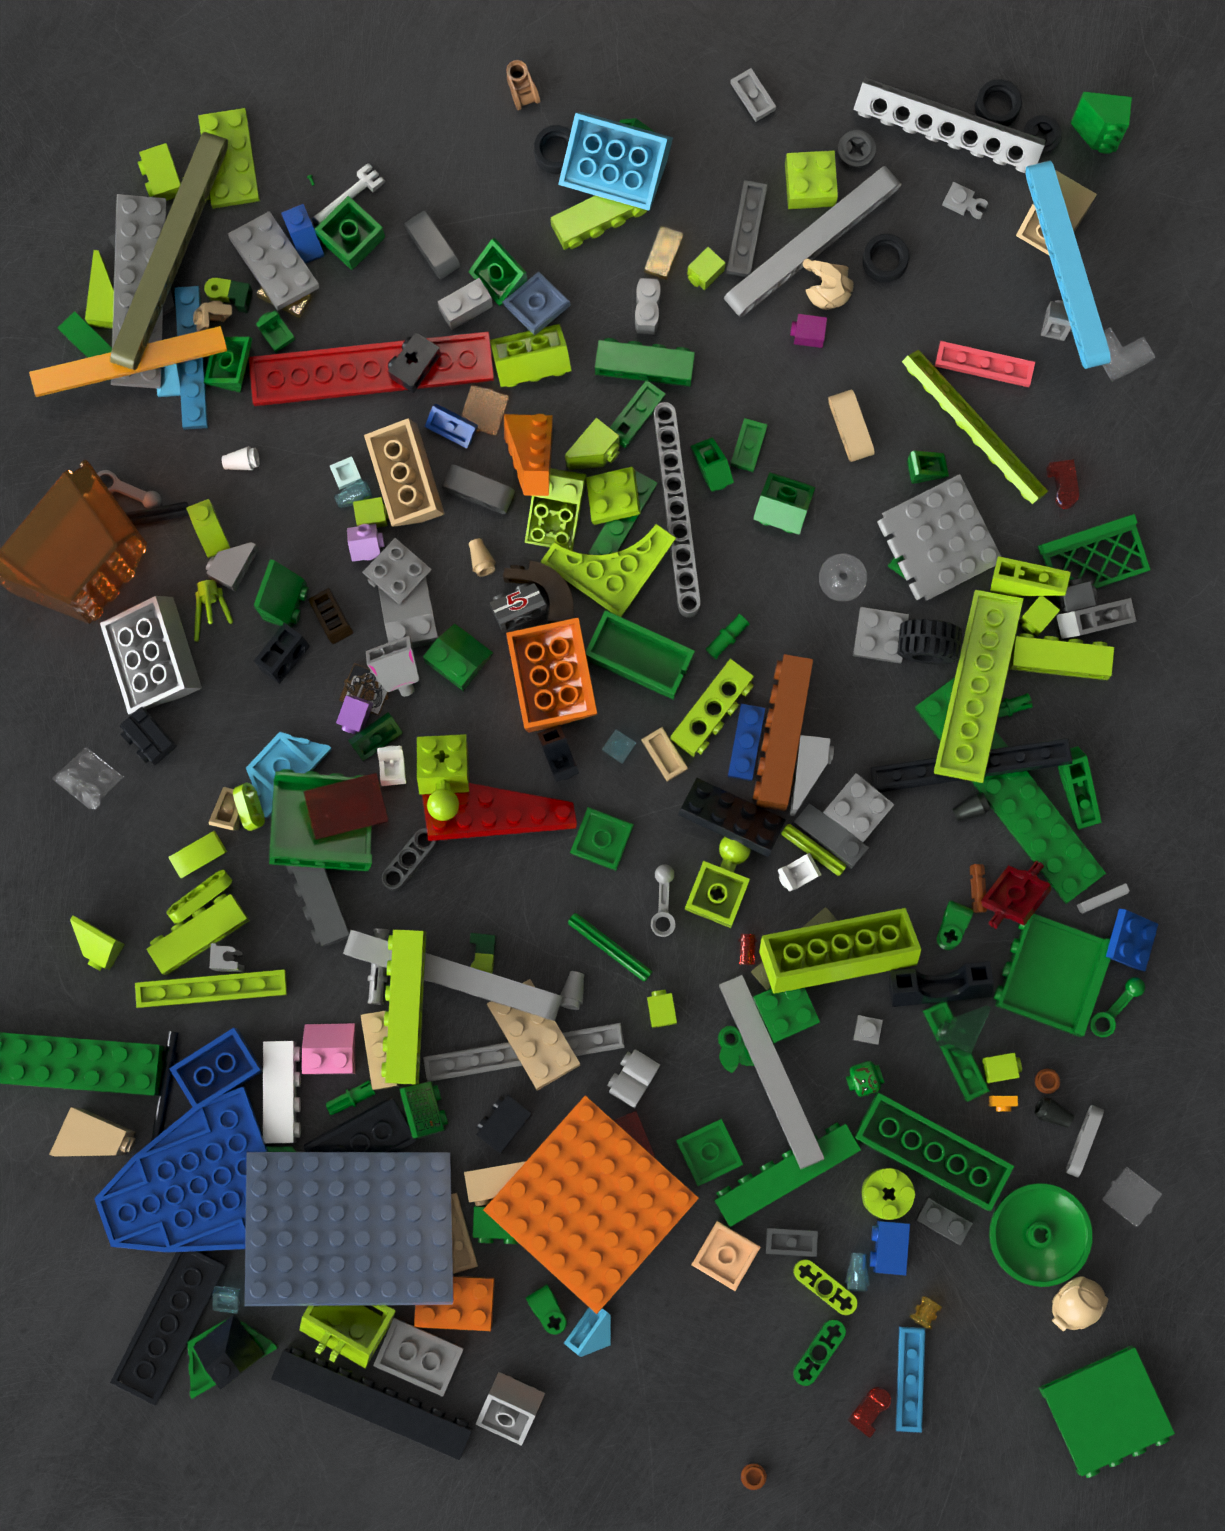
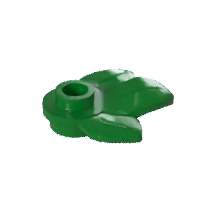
M734 1026L724 1027L718 1034V1043L721 1046L719 1059L723 1067L728 1072L733 1073L739 1063L745 1066H754L738 1028ZM726 1035H733L734 1042L728 1043Z

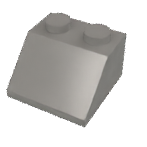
M498 1372L476 1425L522 1446L545 1393L511 1376Z

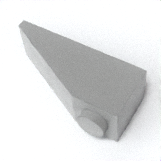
M1131 598L1056 615L1061 639L1136 622Z

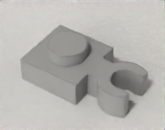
M953 182L942 206L963 216L966 210H968L974 218L981 219L983 213L977 211L976 207L982 206L986 208L988 202L982 198L974 199V191Z

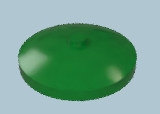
M1037 1183L1019 1187L1001 1200L990 1222L989 1239L995 1259L1007 1274L1027 1285L1049 1287L1069 1280L1083 1267L1092 1246V1227L1086 1210L1071 1193L1054 1185Z

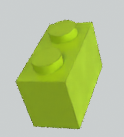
M167 143L140 151L141 161H138L142 176L147 175L149 182L145 183L149 197L165 198L166 201L174 199L181 182Z

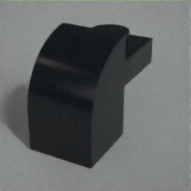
M560 725L537 733L556 782L570 779L572 776L579 774Z

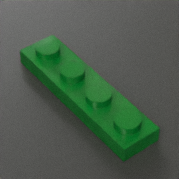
M636 471L640 512H642L658 483ZM640 514L606 522L588 555H606L619 552Z

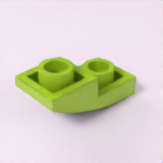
M213 831L168 858L179 877L183 878L227 851L217 833Z

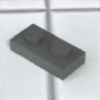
M929 1198L926 1199L916 1218V1221L960 1246L973 1224Z
M767 1228L766 1254L817 1257L818 1231Z

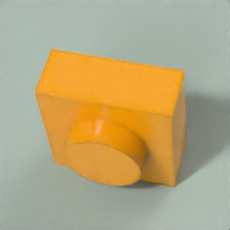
M989 1096V1107H996L997 1112H1010L1011 1107L1018 1106V1096Z

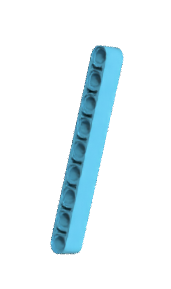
M1046 161L1027 166L1025 169L1027 183L1082 365L1085 369L1108 364L1111 361L1109 347L1052 161Z

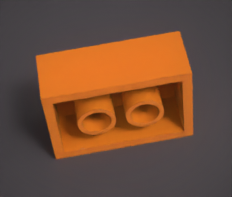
M453 1276V1304L415 1305L414 1327L491 1331L495 1278Z

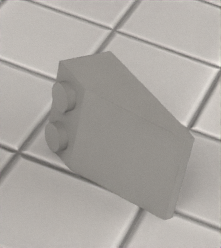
M426 577L400 604L378 587L388 643L406 636H410L413 648L430 645L436 641L438 632Z
M800 735L794 769L790 806L791 816H795L827 764H831L834 746L830 745V738Z

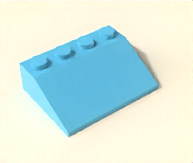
M584 112L575 113L558 185L650 211L668 160L673 137Z

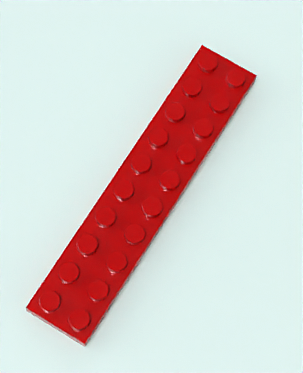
M489 332L426 338L440 347L441 356L417 389L494 381ZM404 341L249 357L253 405L261 406L408 390L392 380L388 373V364L394 356L398 357L403 349L401 347ZM415 358L413 361L408 360L409 365L412 362L417 363V359Z

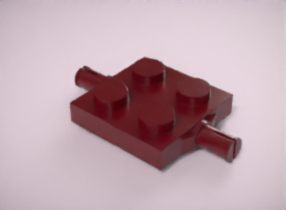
M1035 861L1028 871L1018 870L1008 865L981 900L982 906L995 912L988 922L992 928L997 929L1004 918L1011 919L1025 926L1051 892V884L1037 877L1044 868L1041 862Z

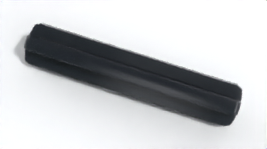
M181 502L121 513L118 515V523L120 527L125 528L189 516L186 507H189V504Z

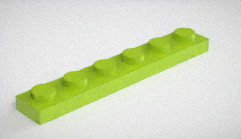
M286 970L135 983L136 1008L287 995Z

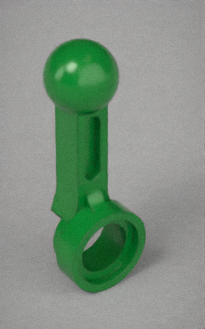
M1138 977L1128 979L1125 984V991L1109 1009L1092 1016L1090 1029L1096 1036L1108 1037L1114 1032L1116 1028L1115 1017L1133 997H1139L1144 993V981ZM1100 1017H1105L1109 1021V1028L1104 1032L1098 1031L1095 1026L1096 1020Z

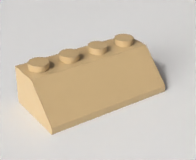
M408 418L364 435L391 526L422 523L445 514L420 431L415 422Z

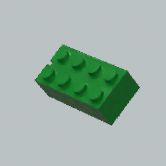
M606 610L586 649L587 661L674 700L683 681V676L686 675L695 651Z

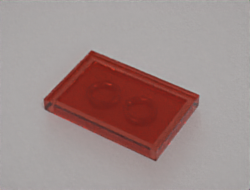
M377 773L303 791L315 840L388 821Z

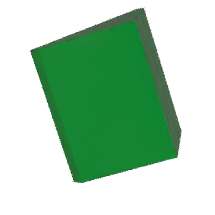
M495 238L490 240L468 271L475 280L480 278L491 298L499 306L503 305V301L527 282L526 271Z
M224 337L227 352L210 355L203 383L240 393L251 350L252 338Z

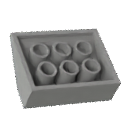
M154 596L100 623L128 715L133 714L140 707L146 710L185 697L202 689L173 597Z

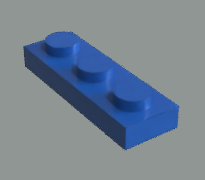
M741 704L728 777L752 781L765 708Z

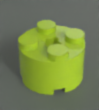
M892 1168L878 1169L869 1174L863 1182V1204L872 1215L886 1220L898 1219L904 1216L913 1205L915 1198L913 1184L908 1176L899 1170ZM884 1188L893 1189L891 1193L892 1199H883L884 1192L882 1190Z

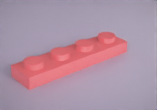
M940 341L935 367L1024 387L1030 386L1035 366L1033 361Z

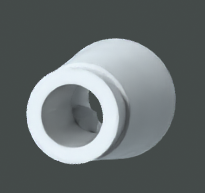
M248 446L223 455V468L225 470H254L255 467L260 465L257 449Z

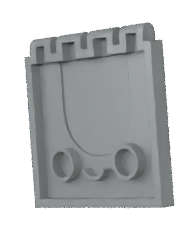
M960 474L882 513L884 518L877 521L884 537L891 533L894 537L888 540L887 543L895 559L902 555L905 559L899 562L898 565L906 581L913 577L915 579V582L910 584L909 587L916 600L924 597L927 601L996 566L998 556L1001 557Z

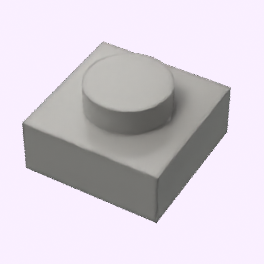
M858 1015L853 1040L878 1045L883 1020Z

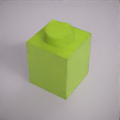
M707 247L688 266V279L694 286H700L703 290H706L725 271V262Z
M382 497L353 502L357 527L362 524H376L377 528L388 526L387 518L389 516Z
M1039 596L1019 622L1022 623L1021 627L1028 634H1035L1038 637L1060 609L1044 596Z
M666 990L651 992L652 996L647 997L652 1028L677 1024L672 993L667 994Z
M1015 1053L982 1058L986 1083L1020 1078L1019 1073L1022 1072L1020 1058H1016Z

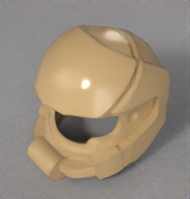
M810 259L803 261V267L807 271L815 273L822 280L821 285L811 286L810 289L805 290L813 305L823 310L840 307L849 300L854 286L853 281L848 278V267L816 260L811 261Z
M1082 1276L1073 1278L1059 1290L1052 1300V1313L1054 1315L1052 1322L1062 1331L1066 1329H1084L1100 1319L1107 1307L1108 1298L1105 1296L1101 1286L1095 1281Z

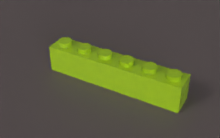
M393 930V935H389L388 950H392V959L387 961V975L391 976L390 986H386L385 999L389 1001V1011H385L384 1026H388V1036L383 1038V1052H387L386 1062L382 1063L381 1076L385 1077V1083L419 1084L426 931Z

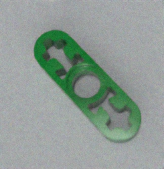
M836 1319L826 1321L793 1370L794 1379L798 1384L809 1386L814 1383L846 1334L845 1327L840 1321ZM837 1324L840 1335L838 1337L834 1335L829 1342L834 1343L832 1348H830L827 1343L819 1339L822 1335L826 1339L830 1333L827 1328L829 1326L834 1327ZM817 1345H822L826 1348L827 1354L822 1360H816L812 1356V1350ZM809 1357L819 1367L816 1370L812 1366L809 1370L811 1378H804L802 1381L799 1379L801 1375L798 1371L800 1368L804 1370L807 1368L809 1363L805 1362V1359Z

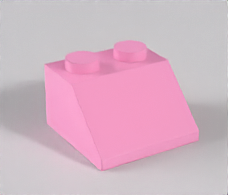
M355 1023L305 1024L302 1043V1074H355Z

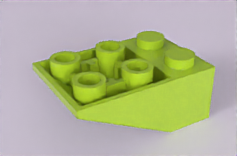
M551 468L549 496H532L525 543L551 547L556 542L573 551L586 474Z

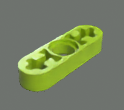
M225 870L216 872L175 902L167 910L166 914L174 924L182 922L224 891L232 883L231 877Z
M806 1259L800 1260L795 1264L793 1269L795 1278L842 1315H850L856 1310V1297L817 1265ZM809 1264L811 1266L809 1271L815 1276L817 1272L822 1274L815 1280L813 1287L809 1285L813 1281L806 1275L803 1278L799 1276L801 1274L799 1270L801 1265L806 1267ZM822 1280H829L832 1283V1291L827 1295L821 1294L818 1290V1284ZM838 1287L842 1290L838 1295L844 1299L848 1296L851 1298L849 1303L852 1306L850 1309L845 1307L841 1310V1303L835 1298L833 1303L829 1301L836 1294Z

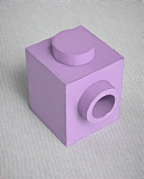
M362 524L358 527L347 528L348 546L352 562L373 560L381 553V547H385L383 533H378L376 524Z

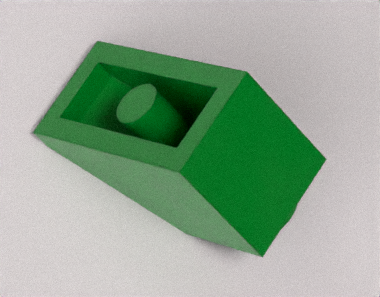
M713 437L690 446L704 481L711 492L724 489L727 485L734 483L727 458Z

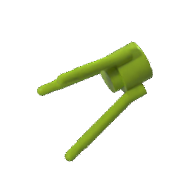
M204 580L197 583L198 592H195V642L199 641L202 603L206 604L209 624L213 623L211 603H215L217 598L229 624L233 623L230 611L223 597L222 588H217L215 580Z

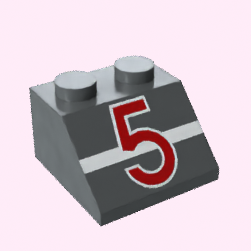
M524 583L516 587L515 592L508 595L501 593L490 602V607L502 634L547 615L546 604L535 583L531 585Z

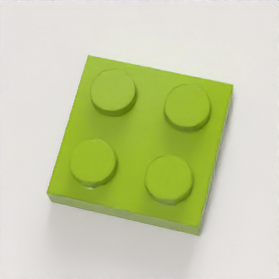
M633 467L586 477L591 521L594 525L641 514L636 474Z

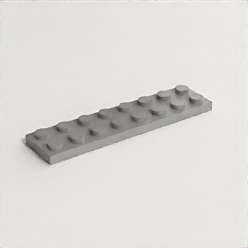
M117 194L112 349L164 226L166 217L165 198ZM163 308L148 343L162 340ZM161 367L111 379V385L160 389Z

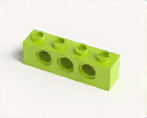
M730 659L673 732L670 740L692 757L697 752L701 755L710 744L707 739L712 733L717 735L724 726L722 722L727 714L731 716L740 705L737 703V700L741 695L746 697L752 690L754 684L751 682L754 676ZM725 685H731L735 688L736 692L732 696H727L722 692V688ZM711 704H716L720 707L721 712L718 715H711L708 713L707 707ZM697 723L703 724L706 728L705 733L701 735L695 734L692 730L693 725Z

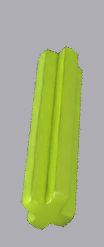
M787 824L783 829L782 836L807 854L810 853L812 858L837 876H840L846 869L845 863L791 824Z

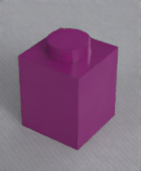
M798 314L797 322L792 321L790 336H795L794 344L822 348L827 317Z

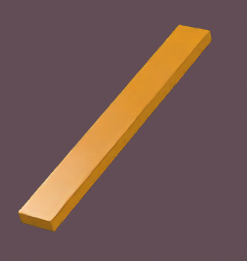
M221 326L148 343L136 370L111 363L110 352L30 371L29 374L35 396L39 397L227 352V347Z

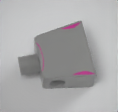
M410 636L366 651L369 669L387 692L399 689L400 694L405 697L415 691L413 683L419 681V674Z

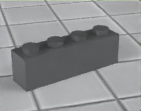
M286 866L289 874H294L297 883L293 884L299 898L303 896L306 906L302 907L307 921L312 920L315 929L311 930L315 943H320L325 948L348 939L350 930L326 868Z

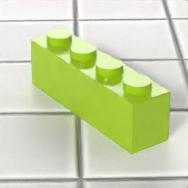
M595 195L552 216L551 226L563 249H574L579 247L584 240L590 237L597 238L605 232L604 230L612 226L617 228L623 225L627 219L633 216L635 218L640 217L647 210Z
M1025 633L1015 637L1010 670L1108 680L1112 676L1114 647L1107 646L1108 644L1105 642H1093V645L1083 644V640L1069 639L1068 642L1058 641L1059 638L1053 636L1037 639L1034 638V635Z
M222 894L213 901V906L207 910L205 907L197 910L192 914L193 919L187 923H184V921L179 922L171 928L172 932L165 937L160 935L150 942L151 946L146 950L163 975L167 976L211 947V943L219 942L250 921L232 894L228 896Z

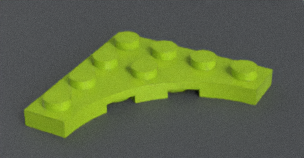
M655 524L651 531L636 544L612 554H582L554 542L541 560V563L554 569L563 579L608 611L622 617L677 538L658 524Z

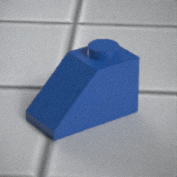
M304 204L282 212L281 214L296 251L306 264L323 257V250Z

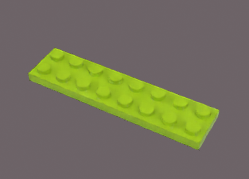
M975 590L934 774L984 783L1024 598Z

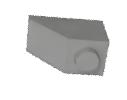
M1061 300L1050 301L1046 310L1041 336L1064 341L1071 329L1064 303Z
M250 542L220 551L215 557L210 558L206 566V570H208L206 574L210 579L236 592L259 549L256 544Z

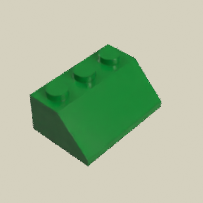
M1083 92L1071 119V125L1091 149L1098 150L1104 154L1116 152L1129 126L1132 97Z

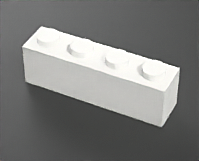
M295 1041L263 1042V1139L265 1143H296V1138H300L301 1135L300 1122H296V1112L301 1110V1099L296 1097V1087L301 1085V1074L296 1072V1062L301 1060V1049L296 1047Z

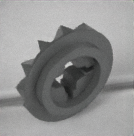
M852 130L841 137L838 144V153L841 161L847 163L849 167L856 166L860 168L869 164L874 158L876 144L872 136L867 132ZM852 145L856 147L863 145L861 154L857 152L850 154L853 149Z

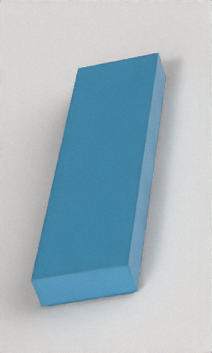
M899 1326L896 1431L922 1432L925 1328Z

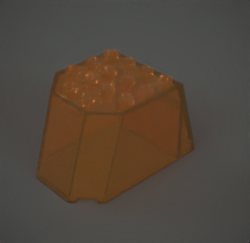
M83 460L79 465L81 468L74 472L68 469L61 475L0 549V584L14 595L90 624L93 620L96 621L104 612L103 607L108 601L112 602L118 596V589L124 582L128 583L135 574L134 570L146 550L147 542L92 465L87 460Z

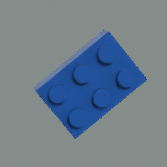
M232 1028L169 1068L196 1112L221 1095L239 1088L263 1072V1068L237 1028Z

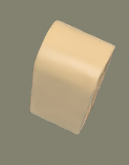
M851 389L828 397L835 423L850 462L874 455V447L853 390Z

